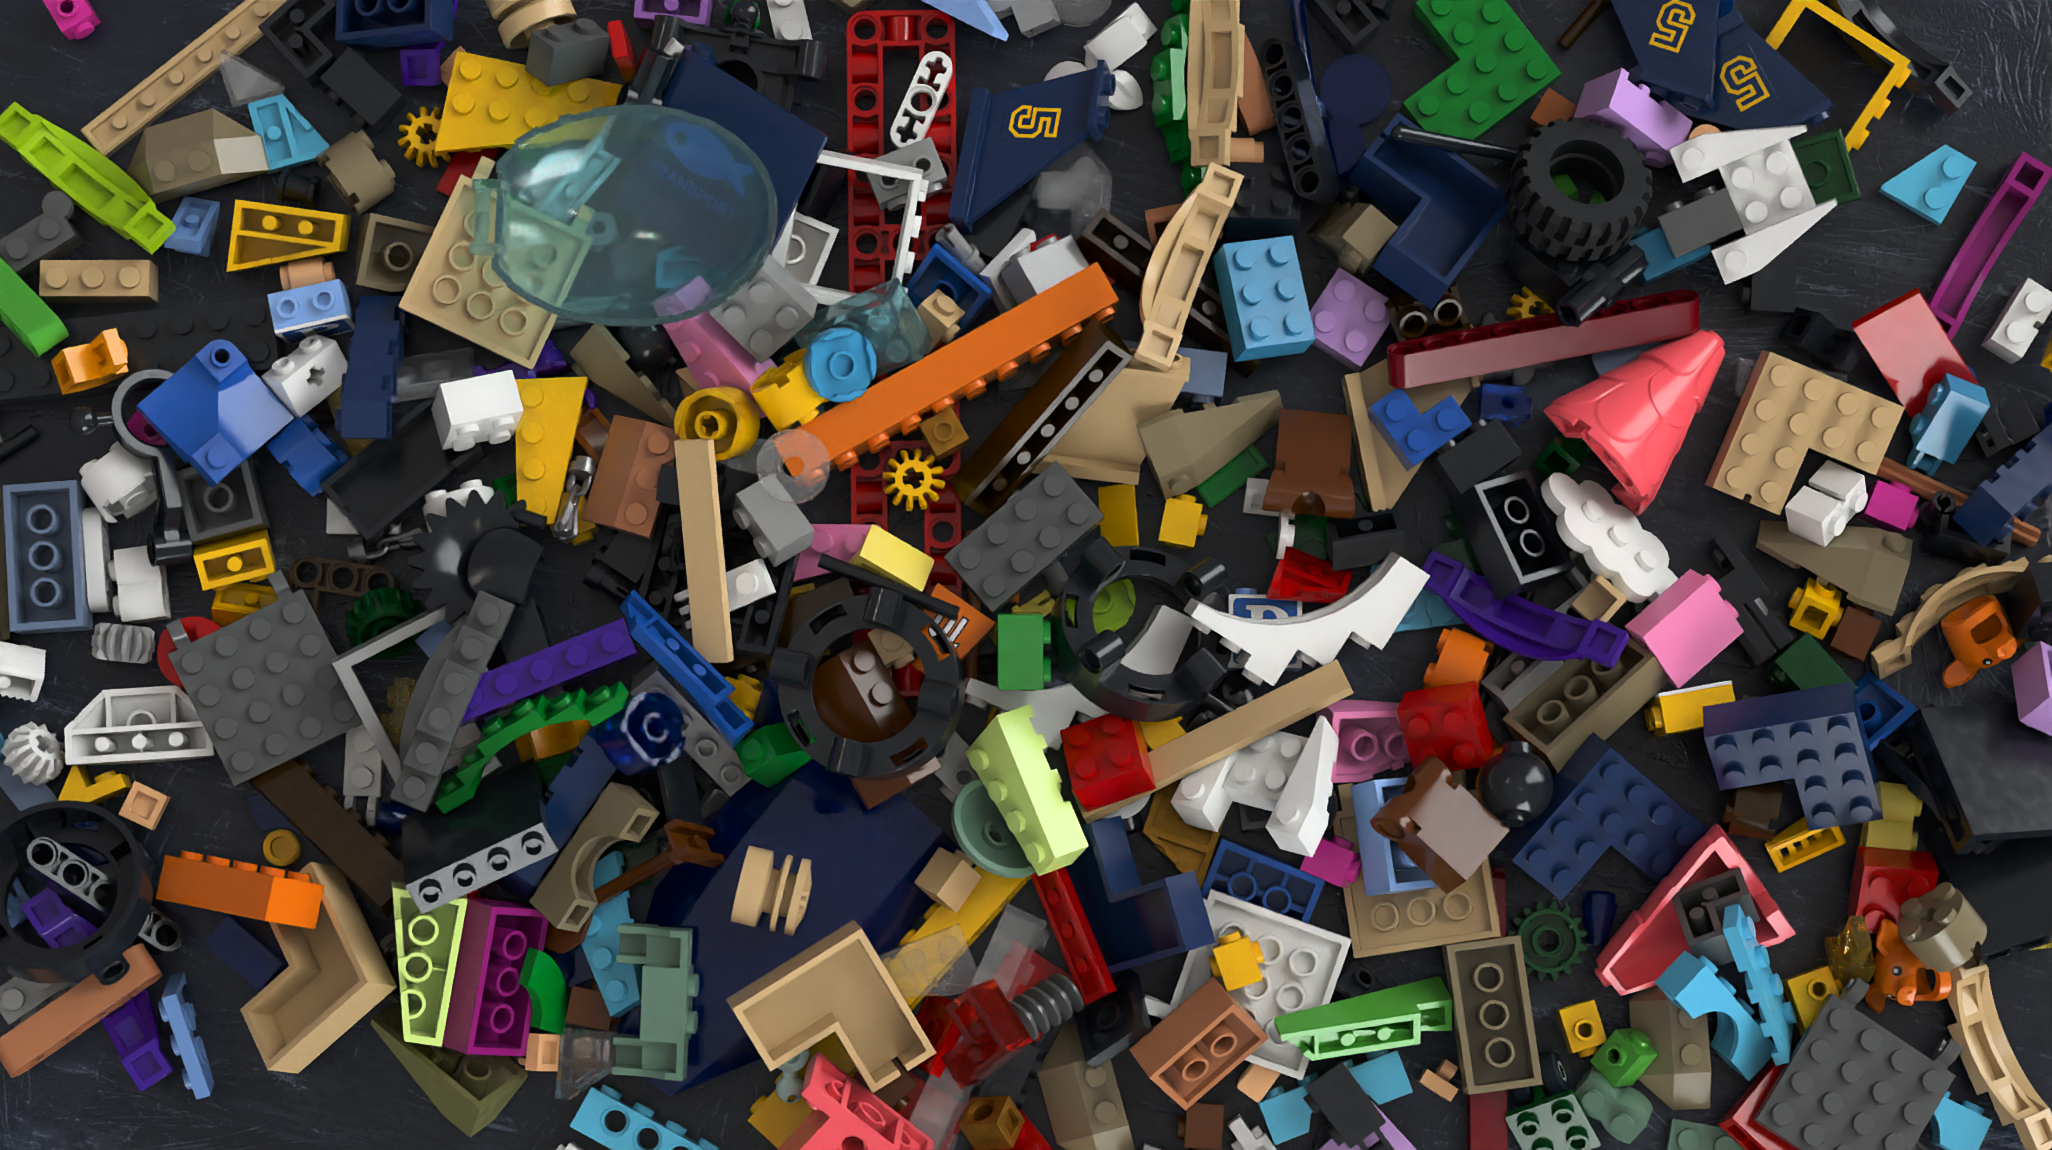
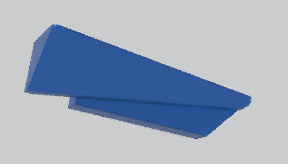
M632 590L619 606V610L627 619L629 634L674 677L718 734L733 750L754 726V723L729 699L735 688L635 590Z

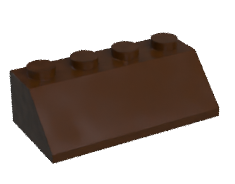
M869 638L839 653L817 667L813 681L815 705L822 720L837 735L862 743L878 742L898 734L914 719ZM922 737L912 747L891 757L897 767L905 764L904 757L920 747L924 751L928 744ZM935 756L921 768L898 778L882 781H863L852 778L850 780L865 807L869 810L927 779L942 767Z

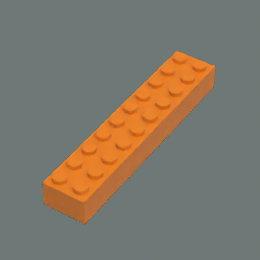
M1095 262L871 386L862 396L835 406L808 423L779 437L773 443L798 489L806 486L807 490L823 483L827 479L825 474L833 469L838 468L839 472L852 467L859 462L857 456L868 450L872 454L881 451L891 444L889 439L896 434L902 432L904 436H907L920 429L919 424H921L923 419L932 414L935 416L949 407L954 409V402L965 396L968 401L980 396L987 391L985 386L997 378L1000 383L1009 380L1019 373L1017 369L1019 366L1028 361L1032 365L1043 361L1051 355V348L1060 343L1064 347L1069 346L1092 318L1105 326L1115 320L1113 315L1118 311L1119 299L1098 262Z

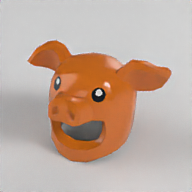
M1981 595L1952 610L1941 620L1944 636L1955 658L1942 673L1944 687L1950 689L1964 684L1974 677L1978 669L1990 668L2005 659L2011 658L2016 649L2026 640L2015 639L2009 619L1996 596Z
M1883 919L1876 935L1875 945L1878 951L1873 962L1874 982L1870 984V988L1864 996L1868 1006L1880 1014L1884 1009L1886 998L1897 1000L1900 1004L1912 1006L1914 1001L1939 1002L1947 998L1951 991L1950 972H1936L1934 968H1930L1934 970L1936 976L1935 987L1932 991L1927 981L1924 966L1899 937L1898 927L1895 922L1890 919Z

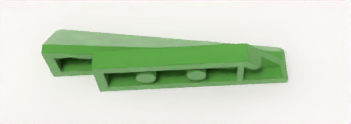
M1436 976L1274 1018V1026L1282 1041L1288 1040L1298 1047L1302 1054L1311 1061L1421 1044V1031L1452 1030V998L1442 979Z

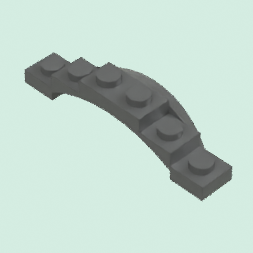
M479 590L469 615L446 635L431 655L414 687L405 713L400 738L401 773L390 798L420 811L427 812L470 701L499 640L504 634L516 605Z

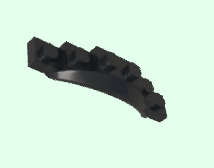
M1824 0L1836 13L1911 60L1907 68L1912 71L1902 86L1907 88L1914 97L1925 90L1931 96L1933 102L1950 116L1973 93L1959 78L1955 69L1950 64L1934 57L1909 39L1890 21L1874 0ZM1832 25L1839 32L1841 38L1854 48L1864 59L1866 65L1873 69L1880 78H1883L1890 71L1894 63L1837 26Z

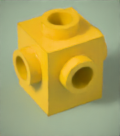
M1808 577L1803 589L1796 587L1789 600L1788 607L1793 608L1789 625L1823 640L1829 627L1835 628L1844 612V608L1839 606L1842 592L1838 591L1831 583L1825 587Z

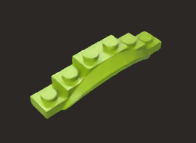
M15 101L0 115V139L16 150L27 164L46 177L52 187L57 191L67 194L74 204L104 227L108 225L126 240L132 239L151 255L177 230L174 222L156 209L155 203L150 196L126 172L82 140L45 118L31 114Z

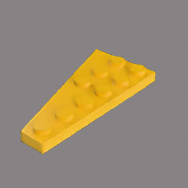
M456 51L434 156L448 155V152L467 151V153L481 152V149L497 147L512 149L562 144L563 141L578 139L586 141L616 106L617 98L623 85L591 78H582L547 87L525 70L526 65Z

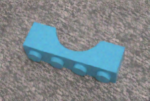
M1684 950L1654 983L1674 1005L1693 1019L1708 1012H1717V1030L1710 1046L1730 1068L1750 1081L1772 1058L1771 1053L1774 1051L1773 1041L1769 1037H1764L1759 1025L1761 1020L1758 1018L1753 1020L1751 1017L1755 1011L1741 998L1735 999L1733 997L1737 992L1736 989L1723 977L1717 978L1714 975L1718 971L1716 966L1705 956L1701 955L1697 959Z
M1385 1049L1366 1052L1367 1060L1357 1064H1353L1352 1059L1342 1061L1365 1094L1377 1105L1413 1092L1398 1051L1395 1049L1391 1051ZM1317 1072L1304 1076L1302 1080L1296 1079L1298 1086L1287 1091L1284 1090L1283 1085L1269 1089L1264 1099L1257 1102L1270 1139L1274 1145L1309 1132L1312 1110L1303 1099L1308 1095L1303 1087L1318 1076Z
M1947 1091L1929 1120L1932 1130L1931 1143L1945 1150H1979L1992 1120L1982 1116L1983 1108L1964 1100L1962 1105L1950 1100L1951 1093Z

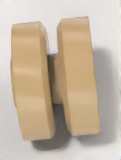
M485 0L493 19L502 21L498 31L506 49L527 48L530 45L532 31L545 29L551 25L574 22L578 19L571 0Z

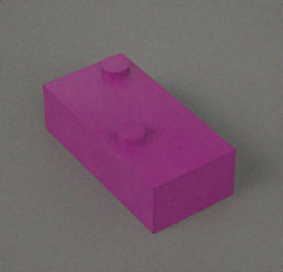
M467 898L442 1046L464 1054L525 1056L533 1010L529 993L526 988L518 984L529 947L543 952L549 921L533 905L525 902Z

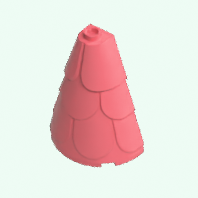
M1699 330L1697 333L1689 336L1670 339L1640 353L1637 359L1599 375L1598 379L1553 400L1551 405L1543 410L1565 438H1582L1619 481L1611 491L1635 516L1641 515L1654 500L1674 456L1682 446L1695 413L1701 411L1725 356L1724 341L1712 330L1707 332Z
M1715 824L1688 850L1669 875L1660 881L1640 909L1631 912L1596 958L1598 967L1594 969V972L1606 988L1612 985L1620 996L1657 986L1654 982L1684 950L1691 954L1672 901L1674 895L1683 887L1738 867L1742 871L1760 921L1754 923L1756 930L1755 938L1758 944L1764 945L1767 948L1783 943L1796 933L1740 850L1722 827Z

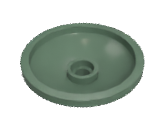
M981 779L966 785L955 798L951 809L953 833L965 854L979 867L997 876L1023 878L1036 873L1013 832L1009 830L996 804L989 797L988 791Z

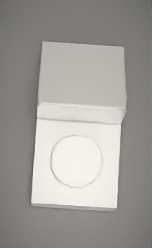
M1134 2L1083 48L1096 64L1098 60H1105L1110 72H1112L1147 44L1146 40L1158 29L1139 5Z

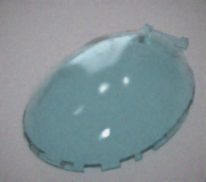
M616 105L592 108L591 111L574 115L569 113L559 116V120L543 127L536 126L514 140L515 144L496 163L497 179H472V190H476L474 237L473 243L469 244V254L494 255L491 268L507 284L506 287L526 301L553 314L585 323L618 327H643L679 322L716 308L748 285L765 264L774 243L778 225L776 192L769 172L757 154L737 135L716 122L685 112L684 110L664 106ZM491 191L497 192L494 243H488Z

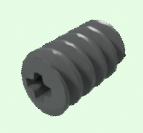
M1053 973L1047 977V980L1040 981L1035 987L1024 991V994H1019L1012 1001L1003 1004L1000 1009V1020L1003 1029L1011 1040L1024 1047L1026 1043L1025 1037L1030 1041H1034L1038 1038V1032L1045 1034L1050 1030V1025L1056 1027L1061 1024V1018L1067 1020L1072 1017L1073 1011L1077 1013L1084 1009V1002L1079 990L1066 976L1060 973Z

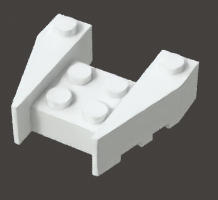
M1806 125L1708 132L1669 149L1683 183L1719 168L1728 193L1742 222L1746 235L1714 247L1711 251L1725 285L1760 271L1837 205L1836 198L1816 205L1790 143V138L1807 131Z
M1321 715L1309 738L1276 731L1183 777L1171 800V804L1187 825L1218 832L1232 801L1272 811L1265 827L1278 847L1282 850L1313 857L1328 826L1329 813L1327 812L1328 798L1332 796L1333 783L1331 782L1333 763H1336L1339 738L1326 717Z

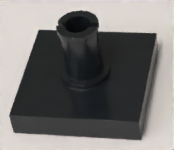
M1130 968L1112 979L1117 991L1092 1004L1085 1005L1084 1009L1079 1013L1074 1012L1085 1062L1094 1069L1130 1045L1134 1046L1142 1037L1152 1031L1139 976Z

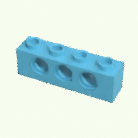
M603 1084L601 1089L596 1086L591 1087L570 1125L571 1128L611 1150H674L677 1146H684L688 1150H719L720 1148L700 1137L698 1142L685 1136L687 1129L668 1119L666 1124L652 1118L655 1111L639 1102H635L632 1107L621 1101L620 1098L623 1094L606 1084ZM613 1110L621 1111L626 1117V1125L621 1131H614L607 1124V1117ZM645 1128H651L658 1134L659 1141L654 1149H646L640 1143L639 1136Z

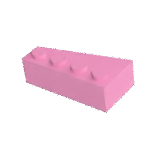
M702 278L678 287L652 307L701 389L730 386L743 391L752 401L756 402L750 393V386L772 365L775 369L777 366L770 358L760 364L709 314L716 294ZM760 408L759 419L767 417Z

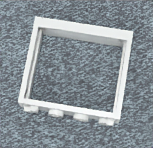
M822 150L817 160L818 163L909 180L910 184L888 299L799 283L820 304L895 318L897 308H905L908 288L901 287L904 273L911 274L915 252L908 251L910 238H918L922 216L915 215L917 202H925L929 181L922 179L923 169ZM797 204L772 252V257L784 269H786Z

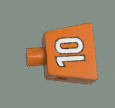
M937 583L931 596L960 607L958 616L953 621L925 609L923 612L946 632L962 662L996 627V622ZM929 626L921 631L933 645L940 661L950 655L941 653L938 645L932 638L937 634ZM917 656L912 666L925 674L921 660Z

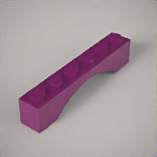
M2024 151L2015 157L2008 166L1927 300V303L1951 341L1961 326L1971 303L1995 261L2052 175V168Z

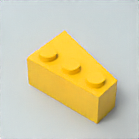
M235 199L226 272H240L288 263V261L347 252L352 215Z

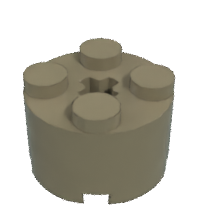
M363 130L358 133L350 132L316 156L320 168L326 165L331 171L326 176L330 184L350 209L355 208L357 216H360L395 191L394 186H396V182L393 179L396 177L394 171L386 160L382 159L378 162L372 151L374 145Z
M1949 882L1939 884L1934 890L1920 898L1908 899L1900 908L1902 917L1898 924V935L1927 970L1930 967L1934 968L1936 972H1946L1959 967L1974 955L1970 949L1978 941L1982 945L1987 935L1986 923L1963 894Z

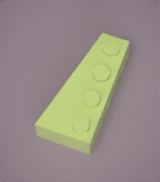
M1028 704L996 715L965 754L969 759L971 767L976 771L987 789L989 797L994 801L1005 819L1009 830L1013 832L1025 852L1027 860L1032 864L1038 876L1073 864L1089 845L1071 802L1064 801L1061 796L1060 783L1062 780L1057 769L1051 770L1043 752L1048 746L1043 734L1036 735L1030 721L1035 715L1031 705Z
M391 881L403 1038L406 1042L442 1047L468 900L467 895H463L427 913L421 914L406 889L405 883Z

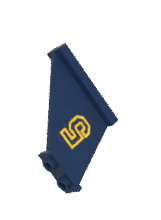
M1611 0L1642 70L1638 79L1642 84L1651 89L1649 96L1665 101L1668 97L1680 100L1679 104L1694 111H1700L1701 107L1714 110L1716 103L1713 101L1720 0Z
M1738 9L1718 19L1713 101L1716 103L1714 110L1701 107L1700 111H1694L1679 104L1680 100L1668 97L1666 102L1684 115L1739 130L1806 125L1808 123L1812 128L1831 118L1829 112L1835 109L1834 104L1828 97L1747 25ZM1638 64L1627 71L1629 72L1627 80L1636 87L1642 84L1638 79L1642 72ZM1651 97V98H1652L1654 101H1656L1658 104H1660V101H1663V100H1659V99H1656V98Z
M1098 60L1097 68L992 95L988 88H973L948 216L959 233L971 234L973 223L1089 135H1092L1094 141L1101 142L1103 129L1108 128L1110 122L1109 96H1113L1116 89L1115 75L1111 74L1105 60Z

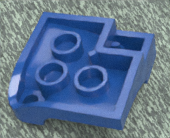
M217 339L207 344L190 361L135 407L185 463L188 461L212 488L244 463L295 418L249 366L247 358L230 341ZM224 352L228 358L227 362L219 363L215 359V353Z

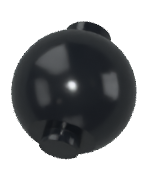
M620 299L606 315L603 322L610 327L611 335L630 356L625 363L631 370L636 372L641 370L643 373L658 371L664 365L670 368L677 361L680 353L652 308L658 302L638 300L627 304L624 300Z
M1510 741L1503 744L1502 753L1493 756L1483 767L1478 782L1479 796L1482 804L1495 817L1503 821L1504 825L1521 827L1526 822L1539 817L1548 807L1553 795V778L1545 762L1532 754L1531 744L1522 741Z

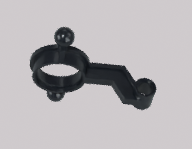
M160 369L142 370L128 376L116 389L111 400L110 411L95 413L89 407L80 406L73 409L68 417L69 428L75 434L86 436L93 433L97 427L110 426L117 441L125 450L136 457L151 461L157 494L153 525L155 533L148 534L147 555L152 567L190 563L192 560L190 535L187 530L178 531L182 504L173 457L178 454L169 444L152 445L140 440L130 431L124 418V404L129 395L141 389H157L174 374Z

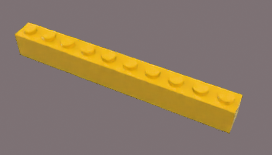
M974 863L976 865L974 870L982 878L958 912L955 913L936 902L925 913L923 918L927 921L918 931L915 929L910 930L899 943L902 949L893 959L888 956L882 963L911 1011L1031 879V876L1005 878L992 874ZM833 1032L808 1048V1061L804 1067L797 1071V1076L804 1082L808 1062L818 1051L851 1077L855 1075L857 1069ZM783 1072L776 1079V1085L778 1080L783 1076ZM775 1089L769 1097L764 1094L752 1105L750 1111L753 1115L747 1121L778 1149L814 1109L806 1103L804 1097L794 1103L783 1102L777 1096ZM790 1095L788 1097V1100L793 1099L795 1096Z

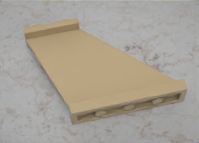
M1386 358L1361 373L1347 374L1341 379L1347 414L1353 416L1352 438L1363 491L1371 506V510L1376 512L1379 509L1384 511L1386 508H1393L1423 463L1421 461L1409 471H1406L1368 418L1367 409L1395 389V387L1389 385ZM1484 374L1405 388L1403 390L1422 415L1450 395L1461 406L1470 392H1475L1480 387L1479 381L1484 380Z

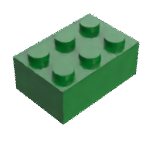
M1041 612L997 613L998 690H1043V681H1051V659L1043 657V644H1050L1051 641L1050 621L1043 620Z

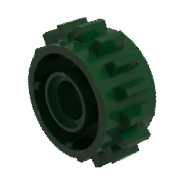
M385 587L371 590L363 594L357 601L354 600L352 602V610L346 611L347 621L344 622L346 635L349 637L352 647L358 646L423 613L424 609H422L421 601L419 599L413 600L412 593H406L398 588ZM425 629L371 657L387 659L408 652L417 645L415 640L425 632Z
M1538 901L1535 902V911L1532 912L1529 908L1523 907L1521 911L1524 917L1522 919L1516 917L1511 919L1516 928L1514 931L1506 932V936H1521L1526 976L1532 971H1536V980L1543 981L1545 974L1549 973L1551 980L1556 981L1559 976L1558 971L1570 975L1572 971L1569 965L1571 963L1581 965L1583 962L1577 955L1579 951L1587 950V946L1581 944V937L1586 936L1587 931L1578 930L1576 925L1580 923V917L1571 919L1568 916L1570 907L1565 906L1561 911H1558L1557 902L1550 901L1548 908L1544 909L1542 902ZM1544 930L1550 931L1556 940L1554 948L1549 952L1540 949L1537 943L1539 934Z

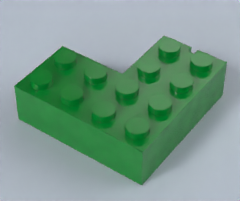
M1419 0L1416 2L1412 14L1452 66L1402 103L1399 113L1422 130L1479 141L1544 93L1548 88L1556 84L1562 73L1505 0ZM1453 151L1458 156L1462 154V152Z

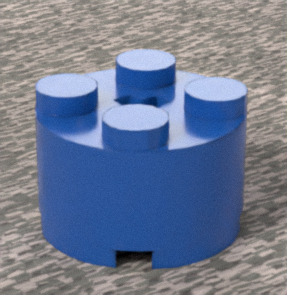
M307 412L301 418L298 416L271 439L266 447L280 464L283 463L289 470V474L311 496L316 498L319 494L323 493L320 484L349 462L350 458L340 449L341 446L327 431L324 433L318 428L319 424Z

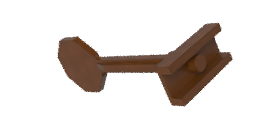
M679 819L668 822L664 825L670 842L667 850L595 889L594 892L598 900L595 908L674 864L680 865L687 861L715 868L726 862L722 854L711 852L707 840L716 835L714 829ZM593 911L579 932L558 929L548 922L544 947L564 954L584 943L593 917Z

